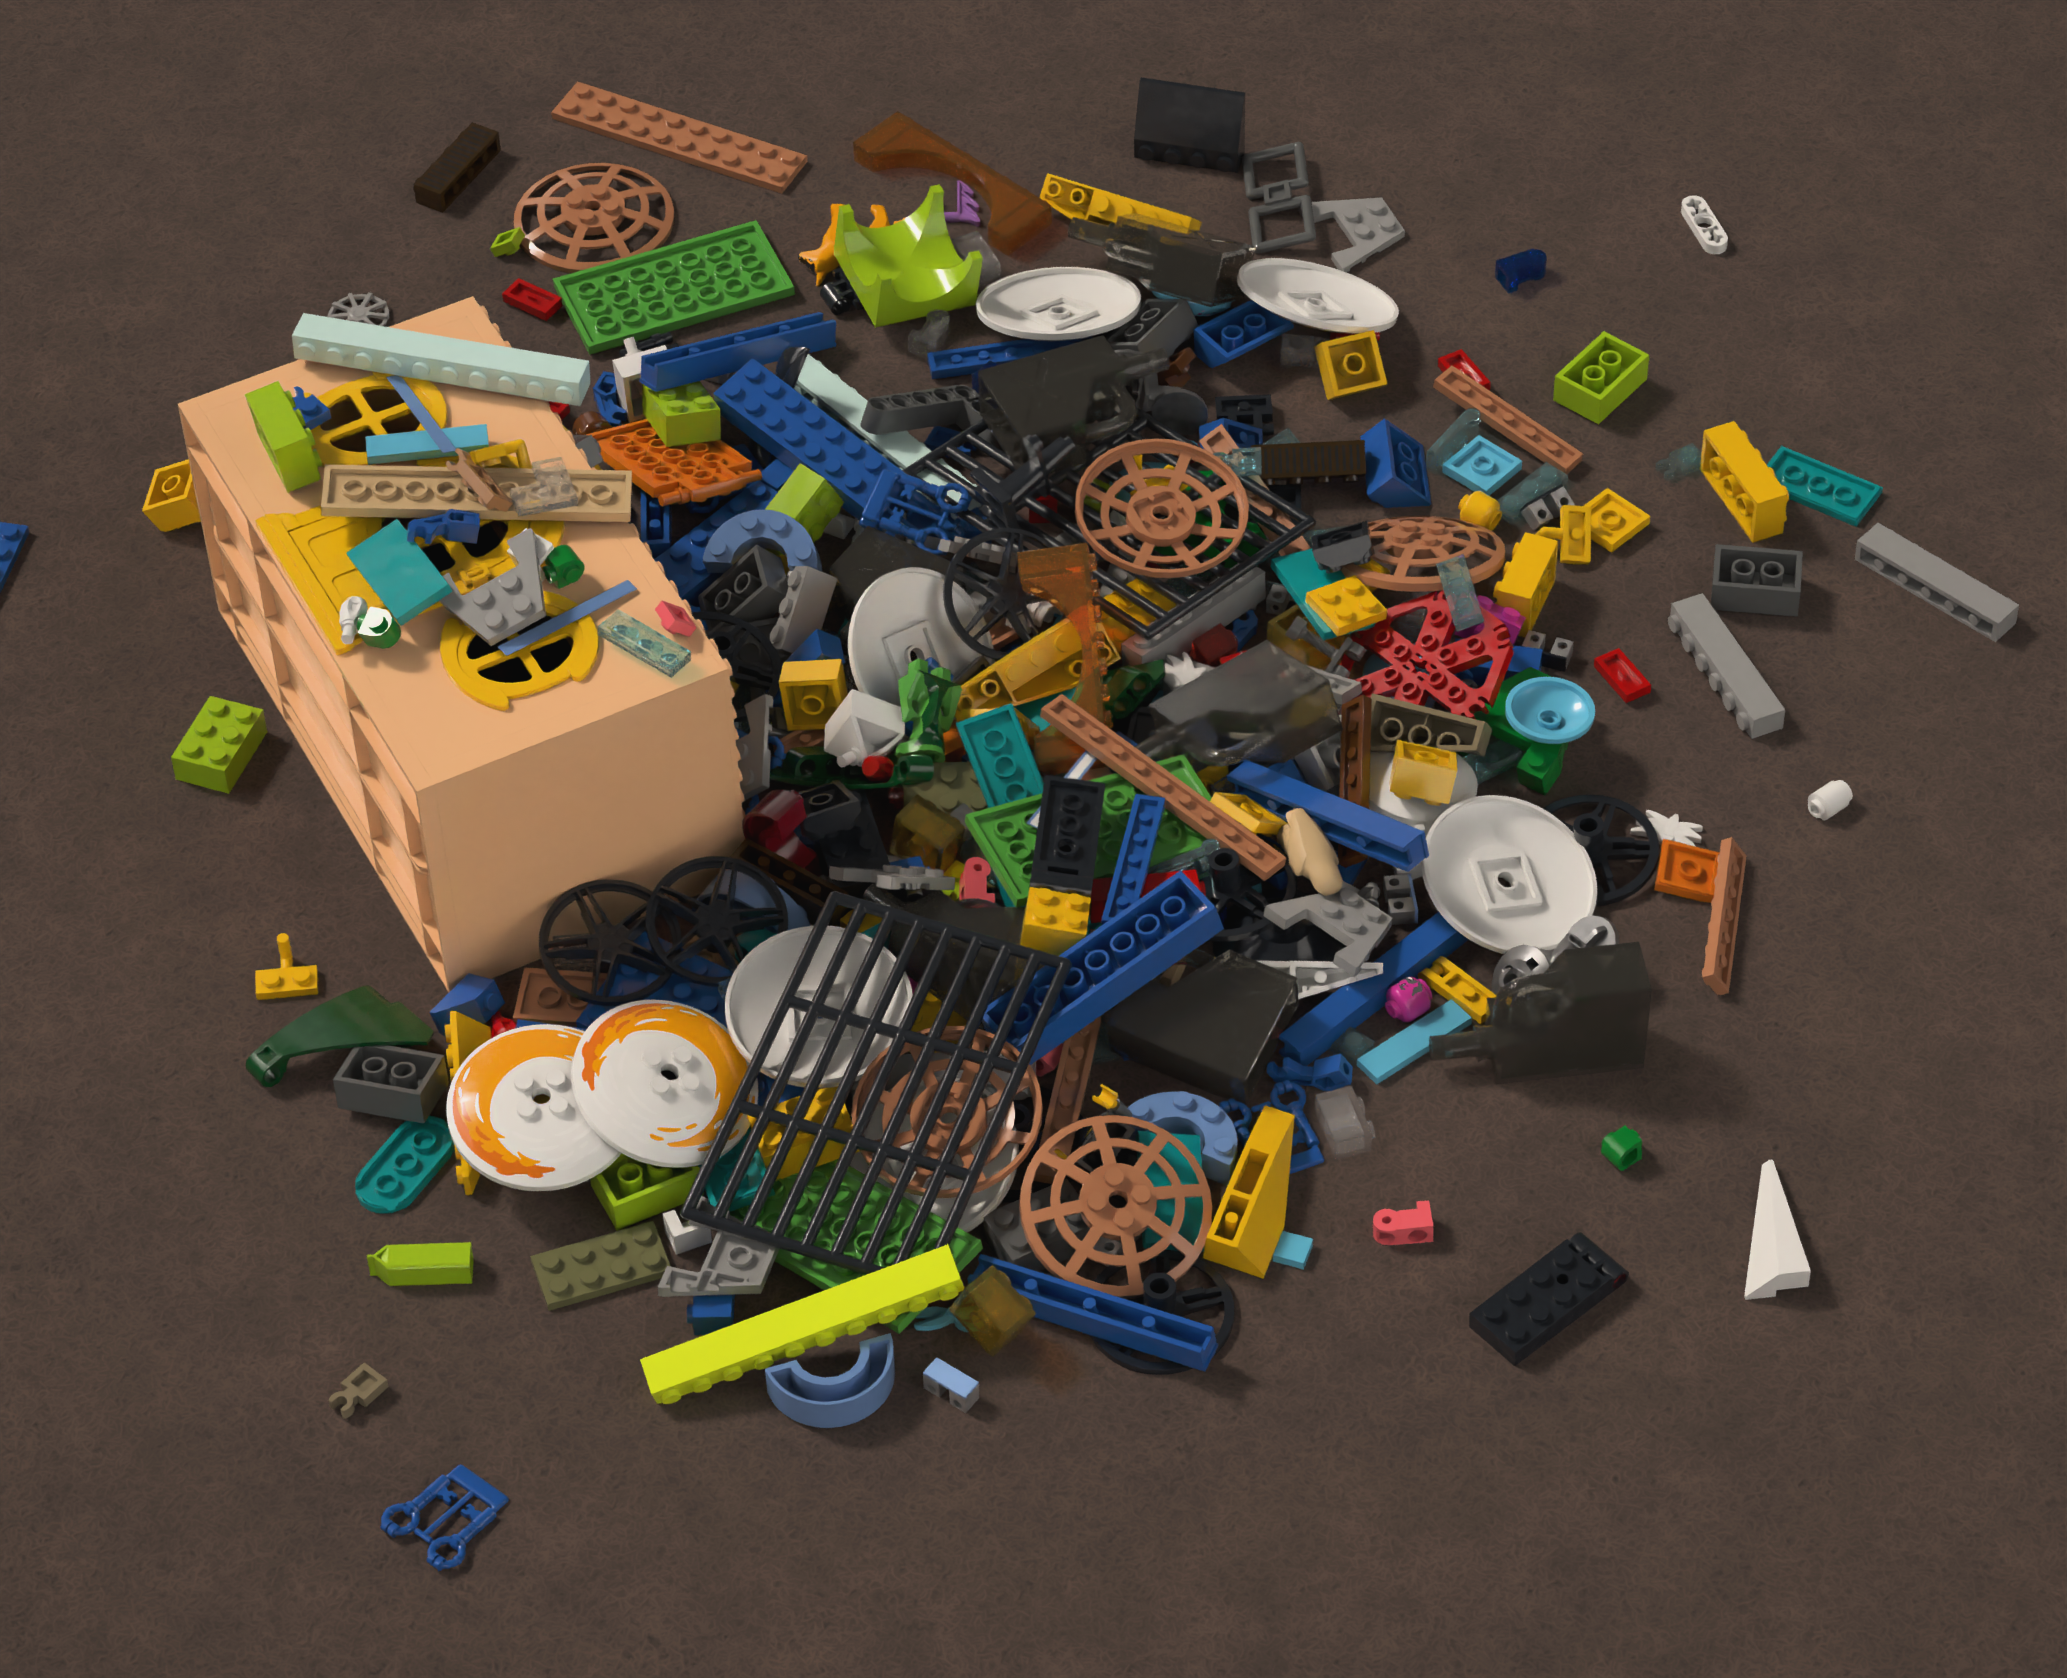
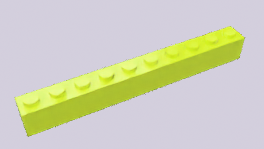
M947 1244L640 1359L651 1395L656 1403L672 1404L688 1393L707 1391L712 1387V1384L720 1381L736 1380L747 1371L766 1369L772 1366L774 1361L785 1357H798L806 1349L814 1346L823 1347L830 1345L838 1337L846 1334L856 1335L862 1333L868 1326L878 1322L880 1324L889 1323L902 1313L921 1311L929 1303L940 1299L942 1301L953 1299L958 1296L959 1292L964 1291L965 1287L953 1254Z

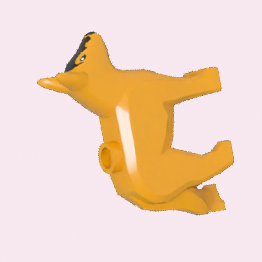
M831 204V225L823 236L820 248L801 252L798 255L799 261L817 274V287L820 286L829 272L840 265L833 253L839 206L844 204ZM871 205L870 212L875 216V219L869 228L890 226L884 206Z

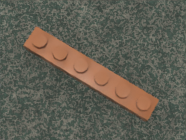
M1451 365L1434 380L1433 388L1563 476L1567 475L1582 461L1583 453L1454 366Z
M1732 837L1721 840L1720 854L1717 857V876L1714 879V898L1711 901V920L1708 923V942L1705 946L1706 957L1704 968L1702 969V978L1705 984L1710 986L1717 995L1729 993L1747 857Z

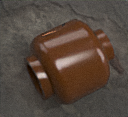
M589 411L581 414L575 420L573 435H586L612 428V426L599 412Z

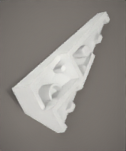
M1228 960L1226 1020L1240 1018L1245 1013L1279 1006L1383 974V963L1364 962L1357 976L1353 977L1333 962Z
M1768 1160L1762 1164L1744 1295L1745 1300L1775 1297L1776 1290L1809 1286L1811 1270L1773 1160Z

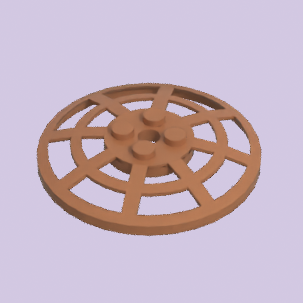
M611 163L575 165L545 176L524 193L514 213V229L520 227L525 234L520 244L522 249L542 265L566 273L578 272L658 249L665 243L674 225L672 199L661 183L638 169ZM589 170H608L606 173H604V172H589V173H583V174H578V175H574V176L571 175L572 173L583 172V171H589ZM623 172L644 179L653 186L640 187L632 180L618 174ZM558 178L562 180L550 187L542 197L530 198L547 183ZM588 178H602L598 184L583 186L578 181ZM615 180L627 185L631 189L618 192L609 186ZM565 185L572 189L565 197H551ZM662 194L666 206L664 221L649 216L647 195ZM639 197L641 202L640 212L625 208L624 200ZM538 206L537 219L540 226L526 235L521 221L523 207ZM546 206H561V214L547 221L545 208ZM624 218L635 220L625 231L618 233L616 230ZM564 224L575 233L573 238L560 234L554 228ZM644 224L659 230L647 244L630 253L624 241L634 236ZM606 233L609 237L599 240H584L585 235L592 236ZM546 234L554 241L569 246L566 259L557 258L545 253L536 247L533 242ZM614 246L620 256L619 258L600 262H577L580 249H599Z
M1137 440L1108 450L1086 469L1076 491L1075 514L1077 523L1083 537L1090 546L1105 560L1117 567L1148 577H1187L1217 566L1227 559L1238 547L1244 537L1248 523L1249 504L1246 491L1233 470L1220 458L1207 450L1176 440ZM1162 453L1177 455L1179 458L1174 470L1162 468L1139 470L1133 456ZM1122 460L1128 475L1117 480L1106 493L1091 485L1093 480L1104 469ZM1190 460L1199 462L1211 469L1223 479L1226 485L1211 492L1202 482L1185 474ZM1150 478L1171 479L1168 487H1147L1144 479ZM1183 483L1193 488L1202 498L1192 502L1188 496L1179 491L1181 484ZM1130 484H1133L1137 491L1128 503L1115 498L1123 488ZM1233 494L1239 511L1238 528H1220L1221 511L1218 501ZM1086 495L1102 503L1100 518L1103 529L1088 531L1083 514ZM1209 507L1212 514V527L1195 524L1196 512ZM1113 508L1125 513L1126 525L1112 528L1109 519V509ZM1160 513L1168 517L1165 519H1158L1154 515ZM1133 534L1144 543L1140 551H1136L1126 545L1119 537ZM1190 534L1207 537L1199 546L1191 551L1183 544V541ZM1216 538L1233 539L1226 550L1204 563H1200L1195 558L1206 551ZM1110 539L1121 551L1134 557V562L1130 563L1117 557L1096 540ZM1155 546H1171L1177 555L1163 557L1151 554ZM1182 561L1188 566L1187 568L1179 569L1145 567L1147 562L1170 564Z
M1436 516L1393 517L1368 522L1371 538H1384L1383 543L1373 546L1375 553L1370 558L1382 563L1396 565L1394 575L1374 572L1354 565V563L1343 565L1341 571L1346 577L1355 575L1363 584L1381 589L1409 592L1449 590L1478 583L1498 572L1504 564L1506 551L1505 544L1499 536L1477 524ZM1390 528L1387 531H1375L1379 529ZM1467 533L1470 541L1455 538L1453 534ZM1478 535L1493 543L1497 547L1496 551L1480 545ZM1453 545L1464 547L1459 552L1449 554L1453 549ZM1386 551L1388 554H1390V555H1392V556H1389V555H1386V554H1383V553H1380V552ZM1475 551L1491 557L1483 564L1465 571L1457 563L1471 556ZM1445 565L1452 573L1430 577L1406 576L1409 567Z
M946 1026L940 1039L944 1041H959L965 1026ZM931 1028L918 1031L917 1033L928 1036ZM978 1029L972 1041L971 1049L984 1052L985 1047L989 1048L994 1034ZM1006 1041L1000 1054L1016 1062L1020 1052ZM905 1042L900 1056L910 1051L916 1063L922 1047ZM889 1047L872 1061L857 1085L852 1104V1126H854ZM950 1059L935 1060L929 1063L922 1078L927 1089L921 1092L915 1101L911 1103L907 1112L910 1115L912 1129L897 1134L892 1146L900 1148V1146L914 1142L940 1084L934 1072L946 1070ZM967 1060L963 1061L960 1070H963L960 1081L954 1082L925 1146V1149L928 1150L926 1156L938 1160L942 1154L969 1094L974 1078L981 1067L980 1064ZM1030 1064L1016 1095L1029 1087L1034 1108L1030 1133L1013 1131L1015 1123L1013 1101L1005 1117L1004 1129H1000L996 1138L998 1142L991 1149L984 1166L994 1160L1007 1143L1021 1144L1024 1147L1014 1160L997 1174L986 1179L983 1172H981L973 1193L983 1191L995 1185L1016 1170L1028 1156L1037 1140L1042 1123L1043 1104L1040 1086ZM912 1070L899 1080L890 1093L884 1090L879 1102L884 1104L882 1115L883 1134ZM993 1071L988 1081L997 1089V1092L984 1099L980 1098L956 1152L964 1164L962 1167L969 1169L974 1158L970 1148L984 1136L988 1127L986 1111L997 1106L1006 1086L1004 1081ZM946 1113L957 1115L956 1120L952 1123L940 1121L941 1117ZM859 1149L867 1164L870 1165L873 1153ZM916 1167V1174L905 1192L923 1196L926 1188L922 1187L929 1176L933 1175V1171ZM882 1168L879 1177L894 1186L897 1179ZM960 1188L940 1189L937 1198L957 1197Z
M1119 1115L1095 1116L1079 1120L1060 1129L1047 1139L1035 1153L1027 1167L1020 1191L1019 1209L1021 1224L1028 1244L1043 1266L1056 1278L1123 1299L1143 1297V1283L1139 1264L1158 1256L1170 1244L1180 1251L1185 1258L1166 1274L1170 1275L1175 1282L1184 1276L1201 1254L1211 1227L1212 1201L1210 1188L1205 1174L1194 1155L1168 1131L1153 1123L1134 1117ZM1105 1123L1136 1126L1156 1134V1137L1149 1146L1129 1139L1109 1138ZM1092 1125L1096 1141L1078 1148L1066 1160L1049 1153V1150L1068 1134ZM1168 1142L1177 1148L1188 1160L1197 1176L1199 1184L1181 1185L1180 1179L1173 1167L1159 1154ZM1112 1148H1127L1137 1151L1142 1155L1134 1166L1116 1163ZM1096 1150L1100 1151L1103 1166L1095 1169L1090 1174L1074 1165L1083 1156ZM1153 1161L1165 1172L1171 1182V1186L1154 1187L1150 1179L1145 1175ZM1040 1163L1057 1171L1051 1187V1206L1031 1211L1032 1183L1036 1170ZM1066 1176L1082 1184L1079 1200L1061 1204V1187ZM1113 1195H1120L1126 1200L1127 1205L1123 1208H1115L1110 1204L1109 1198ZM1202 1197V1224L1199 1235L1194 1245H1192L1178 1233L1184 1218L1185 1198ZM1175 1198V1214L1171 1226H1168L1154 1215L1157 1200ZM1081 1214L1085 1224L1090 1228L1082 1241L1070 1230L1065 1221V1216ZM1054 1219L1061 1236L1076 1250L1066 1266L1058 1262L1047 1250L1037 1233L1035 1224ZM1147 1227L1162 1237L1152 1247L1137 1253L1134 1237L1141 1234ZM1100 1237L1110 1240H1121L1124 1255L1106 1254L1093 1248ZM1086 1258L1104 1265L1126 1266L1129 1285L1100 1284L1077 1275V1272Z

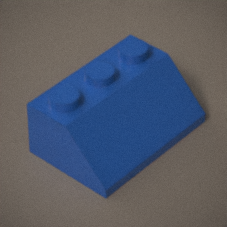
M1250 300L1195 328L1194 353L1207 366L1213 368L1293 329L1294 324Z
M1385 418L1360 436L1361 440H1365L1366 493L1371 501L1379 503L1385 508L1431 505L1424 448L1421 443Z

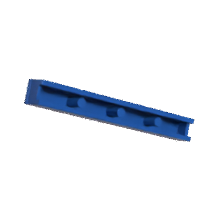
M817 312L643 355L641 357V378L639 382L657 392L737 372L752 358L761 365L776 362L783 351L791 347L809 348L808 353L836 347V321H824L823 313Z
M1244 760L1240 766L1227 775V780L1235 784L1236 791L1233 794L1248 796L1285 822H1287V812L1302 808L1318 824L1329 840L1409 872L1422 860L1429 857L1425 832L1249 760Z
M1438 912L1373 962L1383 963V974L1342 986L1279 1035V1039L1285 1043V1046L1279 1050V1054L1284 1058H1291L1302 1066L1309 1065L1381 1009L1387 1002L1386 992L1391 986L1406 977L1418 979V973L1425 968L1430 969L1433 966L1432 963L1440 956L1446 958L1469 939L1453 928Z
M980 1255L977 1269L973 1275L970 1274L967 1278L970 1295L982 1296L989 1303L1204 1372L1218 1348L1214 1327L987 1255Z

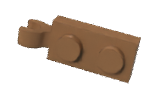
M457 448L455 452L459 455V462L455 464L447 461V468L463 477L461 482L468 489L479 495L477 500L489 510L496 508L507 512L513 502L487 472L472 461L471 455L468 452Z

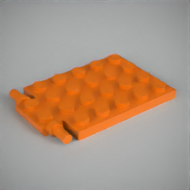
M647 419L586 434L592 435L601 447L600 454L605 463L615 470L632 471V482L653 498H658L661 506L673 503L684 504L690 500L692 502H704L709 497L729 495L732 491L746 487L748 483L762 479V473L759 469L752 470V461L722 440L666 447Z

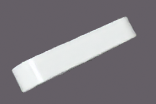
M1699 196L1684 198L1681 214L1703 249L1710 254L1725 252L1728 236L1706 201ZM1706 223L1709 224L1711 227L1702 228L1699 227L1698 224Z

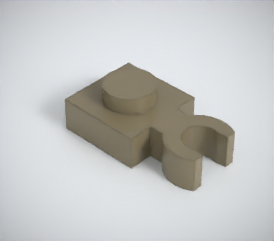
M364 1362L341 1382L342 1391L330 1396L328 1400L329 1406L333 1410L340 1404H346L340 1409L342 1417L346 1419L354 1413L356 1404L360 1403L366 1407L389 1387L388 1381Z

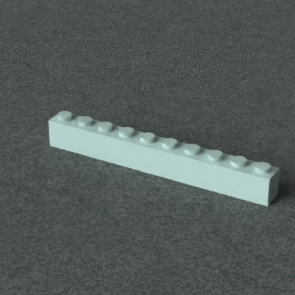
M303 313L292 334L294 358L575 406H581L590 386V366L588 360Z
M809 354L807 355L793 389L901 470L931 452L923 442H919L908 431L875 435L863 430L860 423L868 401L858 394L853 387L843 382L837 374H833L824 367L820 361L815 360ZM942 458L937 461L938 463H940L941 465H943L959 477L963 478L964 480L972 484L965 477H963L958 470L953 469L946 462H944ZM924 469L917 474L918 477L930 484L932 483L937 486L948 484V482L928 469ZM955 490L947 491V496L959 502L962 495L960 492ZM920 492V493H921L922 495H924L927 499H929V501H932V503H935L936 505L939 506V504H938L936 501H934L933 499H931V498L928 497L927 495H925V494H923L922 492ZM972 499L968 509L972 510L975 507H981L980 503ZM951 513V517L954 520L958 518L955 514Z

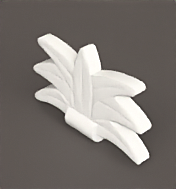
M1186 652L1182 653V660L1175 656L1167 655L1166 660L1168 663H1165L1166 675L1164 682L1174 693H1180L1185 698L1189 708L1193 705V694L1201 702H1204L1205 690L1213 694L1216 693V687L1203 677L1206 673V668H1194L1193 662Z
M1646 810V815L1650 817L1648 819L1657 833L1659 845H1661L1663 839L1695 846L1693 842L1701 843L1702 838L1696 832H1702V825L1679 822L1678 814H1674L1668 819L1657 812ZM1642 826L1631 828V835L1647 837Z

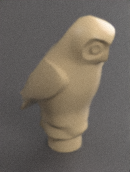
M1297 808L1287 812L1286 819L1288 824L1279 829L1277 840L1289 858V865L1292 871L1297 876L1303 875L1310 879L1314 888L1324 896L1339 892L1343 883L1337 866L1339 860L1327 836L1304 809Z

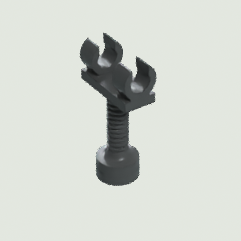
M1297 616L1285 636L1294 642L1297 639H1303L1306 643L1308 642L1311 646L1313 645L1315 649L1323 652V654L1331 659L1330 664L1325 670L1326 672L1348 678L1351 673L1345 667L1338 665L1337 662L1344 653L1353 661L1359 662L1366 649L1360 644L1353 642L1349 637H1347L1340 649H1335V647L1330 646L1327 642L1325 643L1320 637L1318 638L1316 634L1308 631V622Z

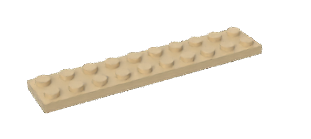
M325 465L321 516L427 518L445 514L449 509L479 513L480 519L630 522L632 471L483 468L513 502L507 512L496 508L489 510L480 504L477 500L479 495L468 489L461 482L463 477L447 467Z

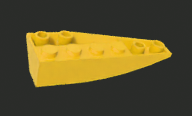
M1048 173L1039 197L1041 201L1125 254L1177 270L1194 247L1202 224L1201 221L1186 215Z
M1082 608L961 685L962 691L955 713L956 721L960 722L962 709H996L1010 703L1014 707L1072 689L1093 674H1097L1121 659L1094 609Z
M450 1011V1024L445 1025L446 1043H452L446 1049L448 1067H453L450 1068L451 1082L466 1058L479 1046L492 1038L489 1026L457 1011ZM454 1144L456 1160H461V1166H456L458 1185L464 1184L465 1195H472L480 1173L467 1163Z
M1266 1105L1264 1106L1242 1151L1207 1234L1203 1254L1204 1259L1264 1279L1285 1226L1295 1115Z

